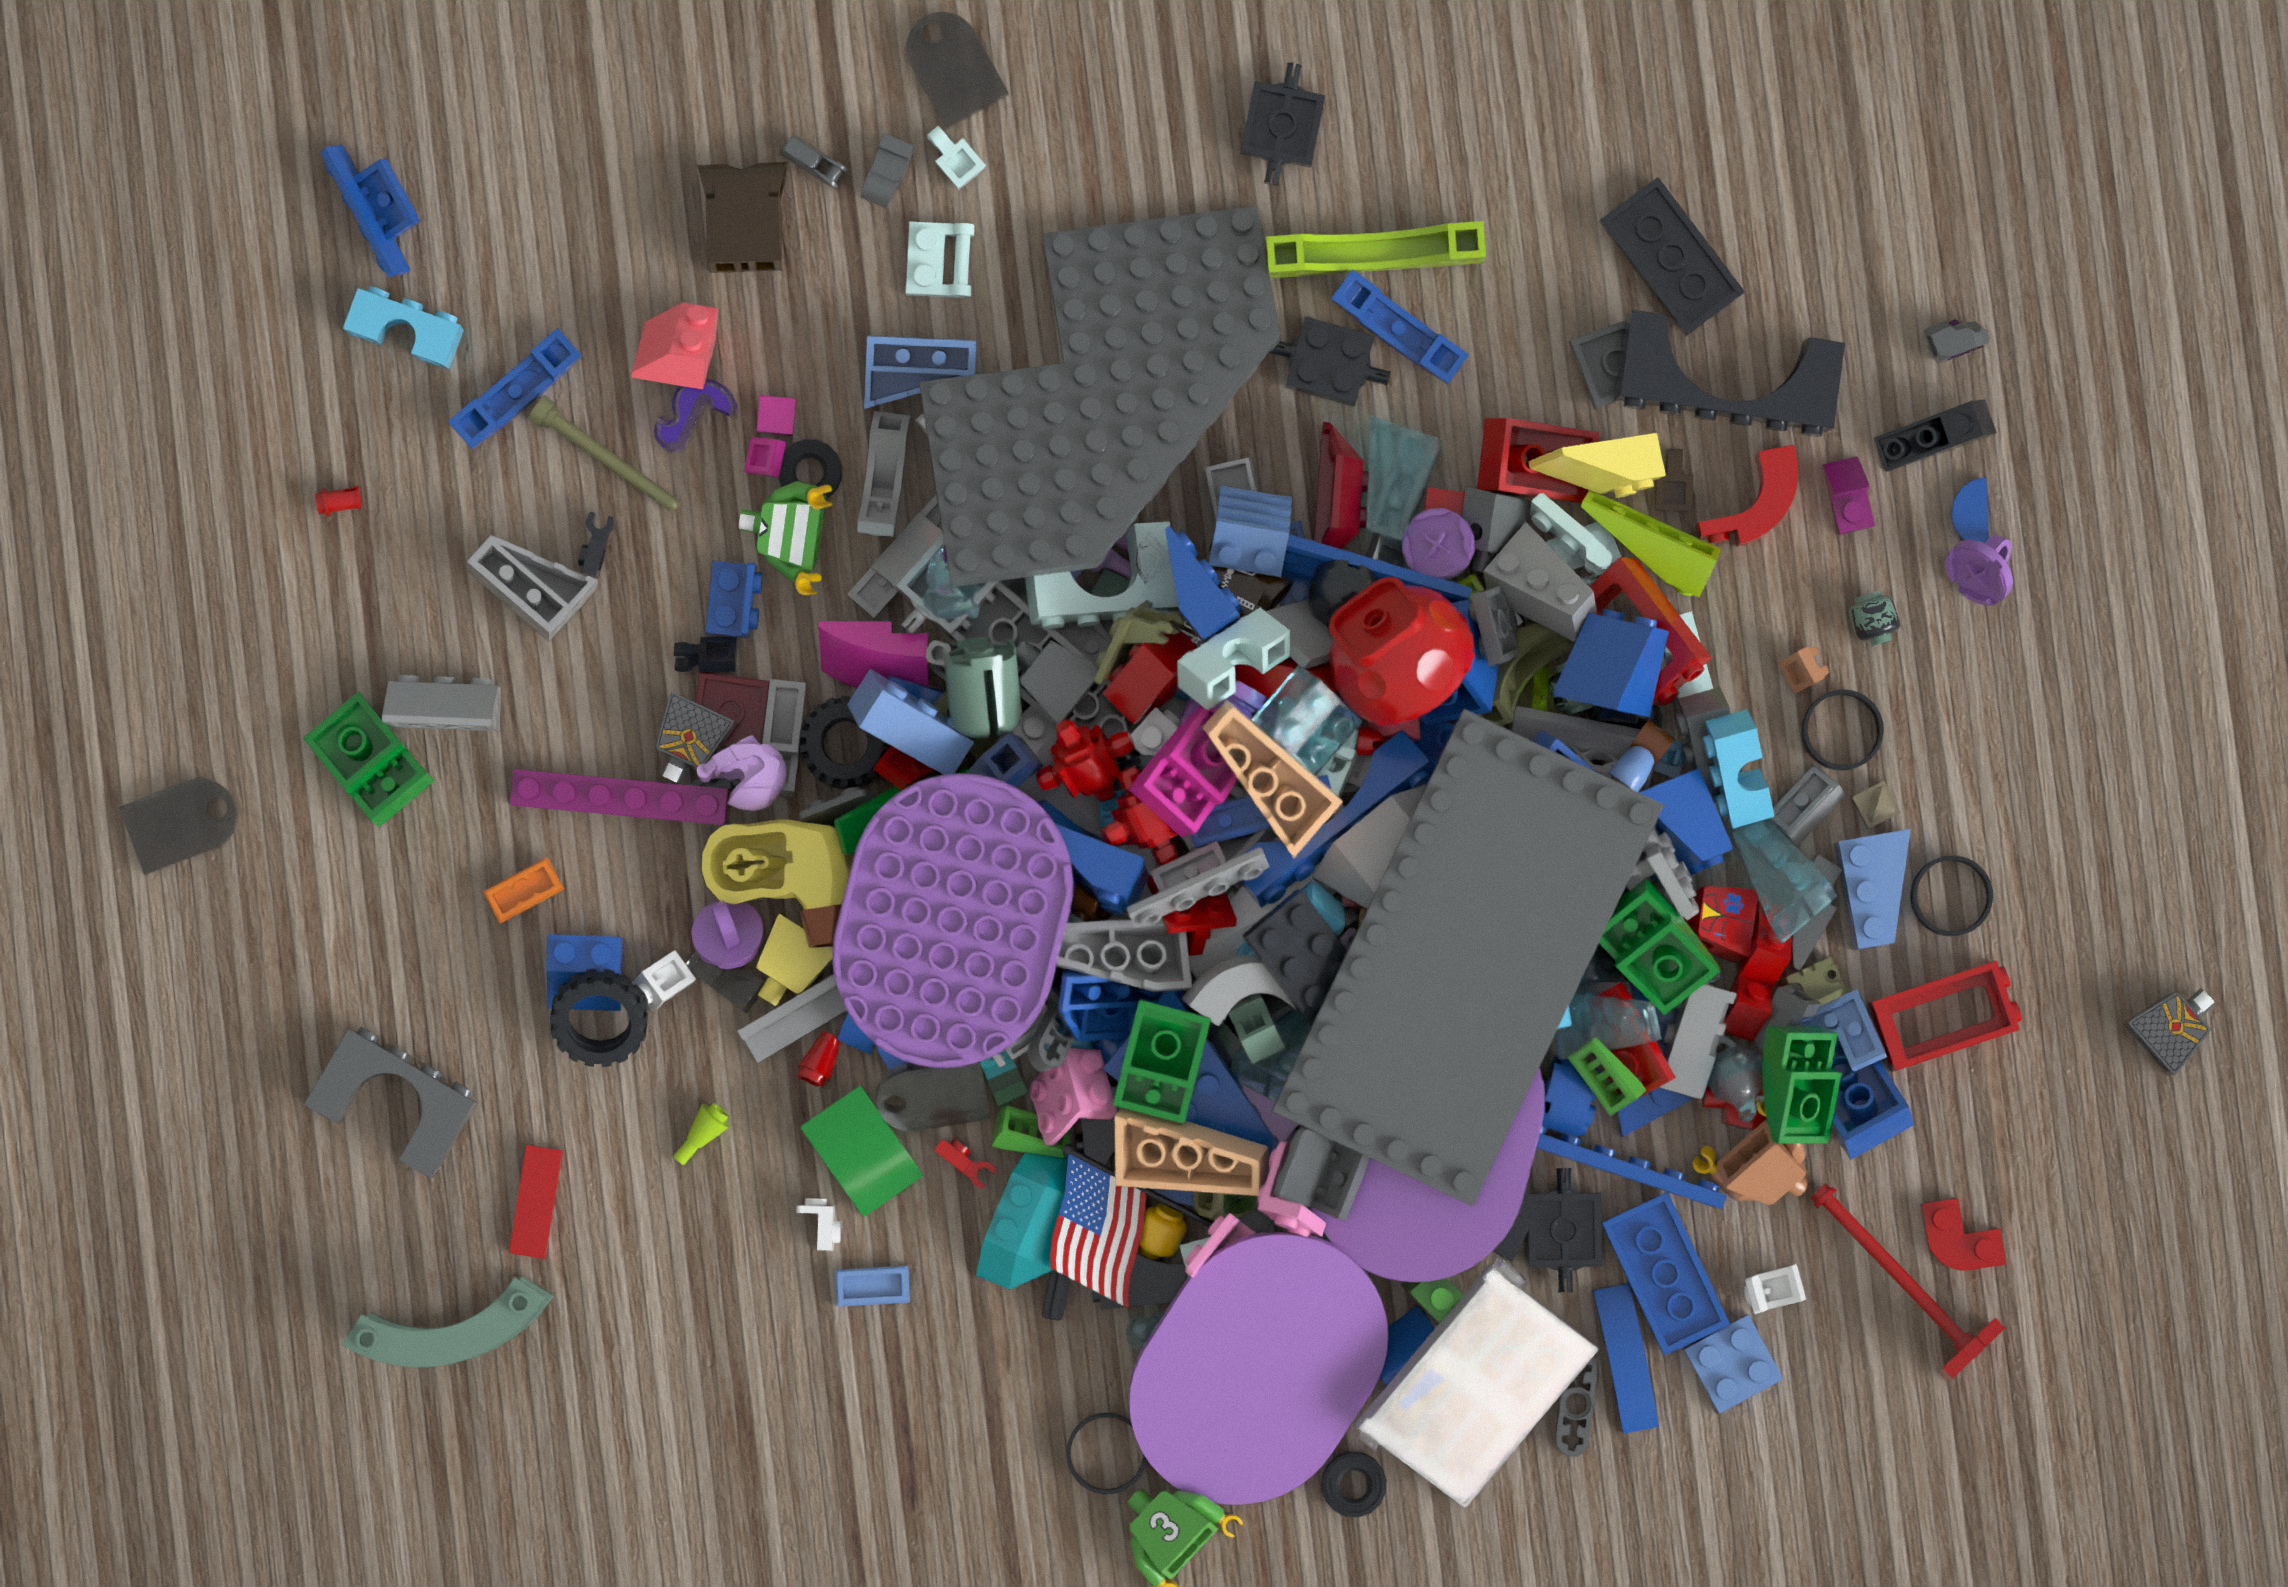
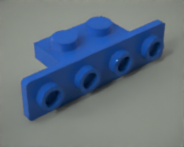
M343 145L325 147L320 151L325 160V168L334 177L342 192L341 195L344 203L352 210L357 219L360 233L370 243L376 255L378 266L388 277L406 274L410 271V267L394 239L421 221L387 158L377 160L358 173Z

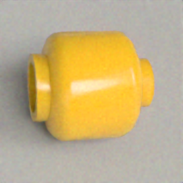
M1163 1203L1145 1209L1143 1234L1139 1244L1141 1247L1140 1252L1153 1260L1175 1255L1187 1232V1225L1183 1220V1214Z

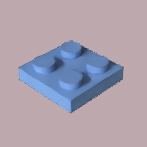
M1748 1314L1730 1323L1729 1326L1684 1348L1689 1361L1718 1414L1783 1380L1780 1371Z

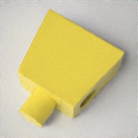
M779 914L756 966L758 970L769 976L757 995L776 1006L787 988L798 995L803 993L833 961V947L809 948L804 929Z

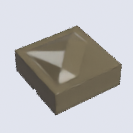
M1885 781L1851 797L1867 830L1901 813Z

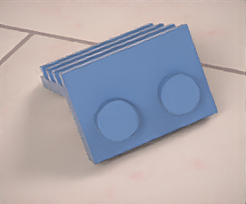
M1220 485L1209 565L1281 577L1290 532L1292 497Z

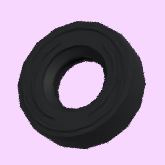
M803 439L792 443L784 451L778 478L781 487L799 481L796 476V467L800 461L806 458H815L823 465L824 475L814 485L817 487L830 485L832 491L823 493L828 499L837 491L842 480V465L838 454L828 444L817 439Z
M1347 1452L1338 1455L1327 1465L1322 1475L1321 1489L1325 1501L1335 1512L1345 1517L1359 1518L1371 1514L1381 1505L1386 1494L1387 1479L1383 1468L1374 1458L1362 1452ZM1351 1470L1362 1472L1368 1480L1366 1493L1357 1499L1346 1497L1340 1489L1342 1476Z

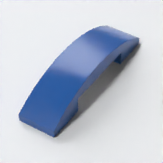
M1352 269L1331 300L1407 359L1442 382L1449 384L1469 354L1442 334L1435 333L1382 294V290Z
M557 328L533 348L528 357L478 399H473L448 421L449 425L471 449H474L533 403L567 372L582 355Z
M1629 1283L1593 1290L1614 1385L1622 1434L1659 1427L1647 1359Z

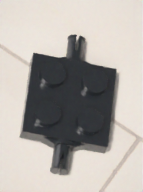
M1287 63L1284 83L1272 85L1254 82L1240 154L1259 157L1268 162L1264 183L1270 185L1272 172L1274 171L1272 185L1279 186L1282 165L1295 164L1310 168L1312 166L1325 95L1308 92L1298 86L1302 65L1297 63L1294 77H1291L1294 63Z
M1309 317L1304 318L1300 335L1294 341V344L1279 341L1275 348L1269 351V353L1289 358L1290 371L1285 388L1355 407L1359 390L1366 380L1387 386L1391 371L1370 366L1373 335Z
M1556 1168L1557 1190L1546 1194H1529L1528 1267H1548L1558 1271V1293H1565V1278L1566 1292H1574L1573 1270L1582 1267L1602 1266L1601 1193H1581L1571 1190L1572 1168H1564L1565 1182H1563V1168Z

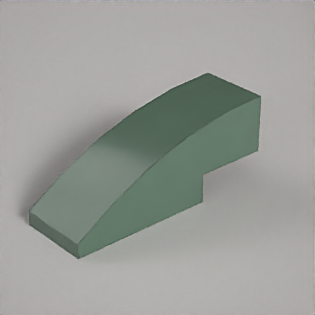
M1261 993L1248 995L1231 1008L1228 1014L1252 1064L1285 1049Z

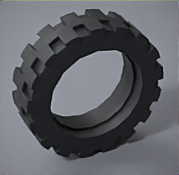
M589 969L586 970V974L580 975V973L572 975L568 983L564 981L558 988V994L553 997L550 1013L551 1035L553 1039H557L559 1050L562 1053L566 1051L569 1054L568 1058L575 1062L581 1060L584 1062V1065L594 1067V1064H602V1067L612 1066V1062H624L628 1059L630 1053L635 1054L640 1048V1042L644 1041L648 1025L647 1000L645 997L642 998L640 987L636 983L632 985L630 978L626 975H615L614 971L604 969V972ZM596 995L611 997L621 1003L628 1011L630 1021L625 1031L614 1038L606 1040L588 1039L579 1034L570 1024V1009L575 1003L585 997Z

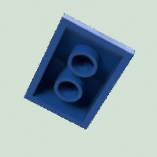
M1055 824L1067 847L1074 876L1099 903H1102V909L1121 916L1122 911L1128 913L1127 907L1138 903L1149 877L1143 858Z
M1836 1041L1831 1069L1842 1072L1831 1130L1851 1160L1908 1129L1914 1123L1909 1105L1880 1060L1857 1071H1853L1840 1041Z

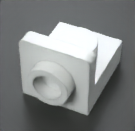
M674 950L642 971L632 984L636 983L640 987L642 998L645 997L650 1010L655 1011L665 1001L691 985L696 978Z

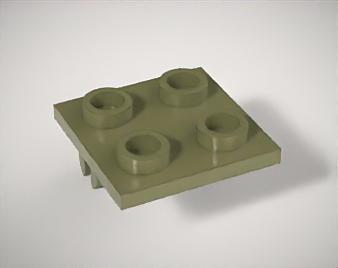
M1148 600L1136 608L1131 607L1123 618L1119 616L1113 623L1109 632V636L1113 639L1109 648L1105 647L1095 663V667L1099 670L1094 681L1101 684L1109 678L1117 667L1121 664L1126 665L1129 658L1128 653L1135 643H1166L1169 639L1160 633H1179L1181 629L1173 625L1172 620L1183 624L1185 622L1183 615L1177 611L1165 613L1151 608L1153 603Z

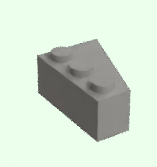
M1527 522L1522 525L1483 571L1486 589L1501 586L1506 594L1508 604L1515 612L1576 642L1588 614L1597 615L1594 591Z
M492 535L467 561V572L548 642L597 590V579L569 570L562 564L550 562L534 555L533 552Z
M1704 984L1674 1007L1677 1009L1674 1023H1667L1662 1043L1667 1044L1664 1057L1676 1078L1658 1088L1702 1099L1716 1058L1714 1054L1720 1035L1723 1036L1726 1028L1724 1019L1729 1003H1734L1736 993Z

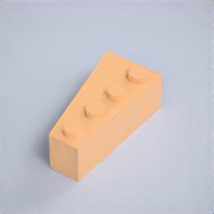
M1226 700L1203 726V729L1294 858L1341 805L1342 800L1238 708Z
M1120 1108L1115 1115L1116 1186L1258 1196L1261 1186L1267 1181L1269 1175L1268 1146L1185 1121L1183 1124L1125 1108Z

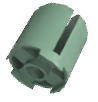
M976 637L957 641V649L947 653L943 649L949 715L952 718V725L956 731L972 738H988L989 728H994L995 736H1000L1017 727L1022 718L1015 642L1007 639V645L989 644L988 637Z

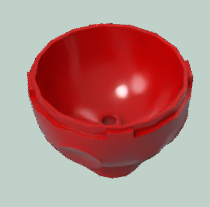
M1385 577L1369 585L1341 606L1331 617L1329 624L1330 634L1334 638L1329 649L1330 669L1334 688L1337 689L1348 708L1363 719L1378 723L1379 726L1398 725L1400 722L1416 719L1438 707L1459 687L1466 673L1470 671L1475 657L1473 652V635L1466 618L1442 594L1422 586H1405L1396 577Z

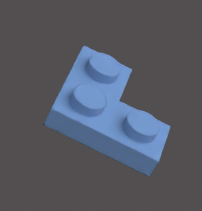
M1858 989L1820 1006L1815 1016L1804 1017L1799 1025L1819 1026L1838 1033L1836 1041H1840L1853 1071H1857L1887 1057Z

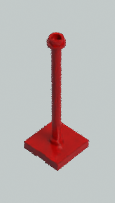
M1825 1183L1811 1196V1199L1815 1202L1814 1206L1818 1209L1823 1205L1955 1343L1953 1347L1958 1353L1938 1371L1947 1382L1951 1381L2005 1327L1994 1318L1975 1337L1970 1332L1965 1333L1833 1196L1837 1190Z

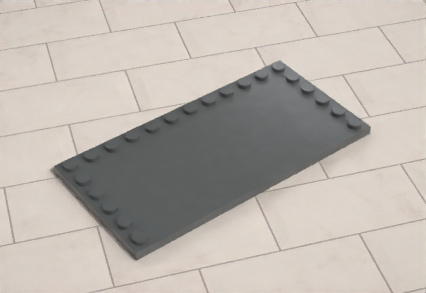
M1463 709L1272 1111L1473 1206L1664 804Z

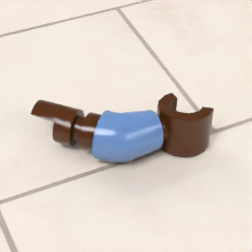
M1648 719L1634 738L1629 750L1617 760L1609 771L1611 775L1609 779L1638 792L1646 782L1652 767L1662 758L1675 738Z

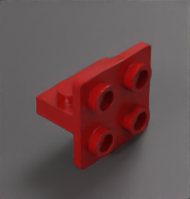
M1149 876L1147 884L1153 896L1160 892L1153 877ZM1223 892L1219 895H1208L1197 900L1193 906L1186 910H1175L1162 916V921L1168 933L1186 932L1188 956L1203 955L1206 940L1210 939L1211 929L1235 927L1237 917L1226 892Z

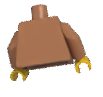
M1758 1098L1757 1109L1761 1115L1766 1116L1765 1106L1761 1099ZM1767 1120L1761 1123L1720 1159L1717 1165L1715 1164L1717 1154L1710 1146H1703L1701 1149V1155L1709 1162L1702 1161L1696 1155L1693 1159L1695 1171L1702 1174L1710 1173L1712 1175L1711 1180L1719 1185L1735 1201L1757 1200L1770 1205L1774 1204L1785 1193L1798 1197L1807 1188V1180L1805 1178L1807 1171L1803 1164L1806 1154L1803 1143L1778 1144L1773 1142Z

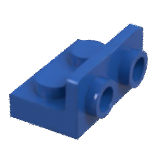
M713 561L706 634L750 638L751 630H757L759 609L753 608L754 594H761L763 573L757 572V565L755 563L740 564Z

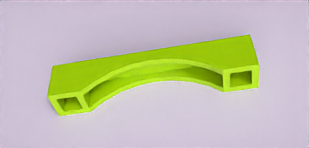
M1484 221L1447 223L1410 230L1367 234L1266 236L1265 241L1270 279L1350 273L1352 269L1356 272L1481 264L1486 259Z

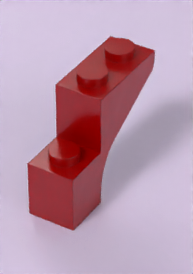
M1759 899L1756 908L1750 955L1740 961L1736 977L1729 990L1736 993L1734 1003H1729L1724 1019L1726 1024L1724 1032L1753 1042L1770 1016L1772 988L1791 960L1793 911L1781 905Z

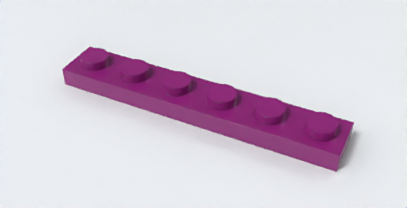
M513 769L510 805L727 825L730 789Z

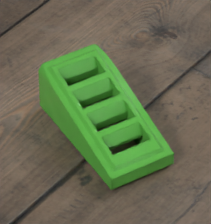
M1596 1037L1568 1056L1570 1062L1610 1116L1638 1099L1646 1091L1641 1082ZM1593 1052L1597 1058L1588 1063L1584 1058ZM1602 1064L1606 1070L1599 1074L1595 1068ZM1609 1076L1614 1080L1611 1084L1605 1080ZM1619 1087L1623 1093L1619 1094L1615 1089Z
M1004 1104L994 1121L991 1146L1009 1151L1066 1158L1062 1153V1149L1066 1144L1070 1143L1072 1127L1055 1145H1045L1043 1136L1041 1139L1036 1138L1037 1131H1040L1037 1114ZM1022 1129H1027V1135L1022 1133Z

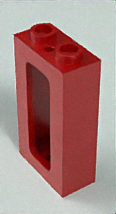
M1619 557L1589 586L1594 591L1597 615L1602 616L1600 612L1617 595L1624 591L1644 618L1656 620V628L1669 631L1666 647L1672 654V660L1659 673L1652 705L1665 706L1671 703L1679 695V688L1686 682L1693 681L1704 672L1705 668L1703 666L1712 658L1637 559Z
M1997 961L1989 962L1868 1002L1880 1041L1887 1055L1886 1059L1890 1071L1893 1072L2020 1030L2018 1022L2022 1021V1015L2017 1002H2010L2006 988L2011 985L2005 967H1999ZM1975 986H1983L1985 988L1993 1010V1017L1990 1020L1903 1048L1892 1014Z

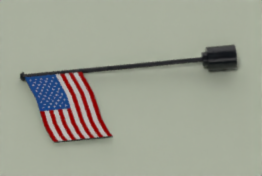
M1066 1144L1062 1149L1063 1155L1065 1157L1068 1156L1065 1190L1051 1238L1050 1268L1129 1309L1130 1276L1143 1234L1146 1195L1209 1228L1214 1222L1150 1188L1116 1186L1115 1170L1073 1149V1144Z

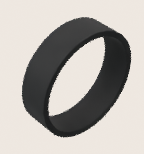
M1842 689L1828 692L1811 704L1803 718L1801 733L1807 752L1817 763L1832 770L1844 771L1865 764L1877 753L1882 743L1884 726L1878 708L1868 697L1853 690ZM1846 695L1854 697L1863 702L1875 718L1877 737L1874 747L1858 763L1851 765L1830 763L1819 756L1811 745L1808 736V723L1811 713L1822 700L1831 696Z
M1944 856L1926 864L1916 875L1910 893L1911 906L1919 922L1933 933L1942 936L1966 934L1979 927L1990 913L1993 903L1991 881L1986 872L1974 861L1961 856ZM1942 861L1964 863L1974 869L1984 883L1986 891L1984 910L1979 919L1967 929L1962 931L1939 929L1923 916L1919 908L1917 891L1920 880L1925 872L1936 863Z
M1098 1413L1084 1419L1072 1432L1067 1445V1463L1073 1477L1084 1488L1099 1494H1115L1131 1487L1143 1473L1147 1461L1143 1454L1142 1463L1137 1474L1128 1483L1114 1489L1093 1487L1079 1477L1071 1460V1446L1074 1437L1085 1424L1098 1418L1109 1417L1119 1419L1132 1427L1131 1420L1115 1413Z

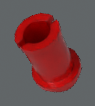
M359 486L326 491V488H322V492L315 493L318 514H326V517H329L331 512L356 508L362 509Z

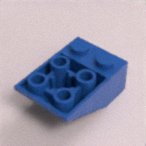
M1168 526L1165 528L1179 610L1200 640L1206 643L1214 635L1220 634L1235 624L1241 618L1239 614L1244 610L1227 586L1222 590L1217 586L1221 581L1204 558L1200 562L1196 560L1195 557L1199 554L1182 530L1176 534Z

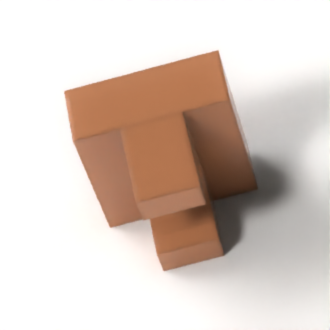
M1807 646L1778 662L1794 694L1821 681L1829 673L1827 666L1819 668L1813 657L1819 653L1816 646L1811 648Z

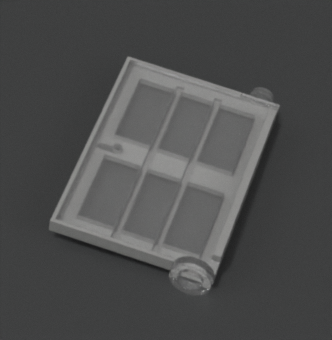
M1498 1257L1492 1265L1489 1264L1356 1422V1426L1361 1430L1358 1437L1367 1446L1375 1450L1380 1444L1464 1508L1469 1505L1599 1350L1595 1344L1524 1291L1521 1287L1527 1281L1525 1277L1501 1257Z

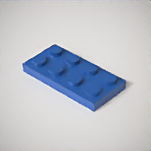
M1668 1192L1602 1222V1227L1664 1356L1730 1325Z

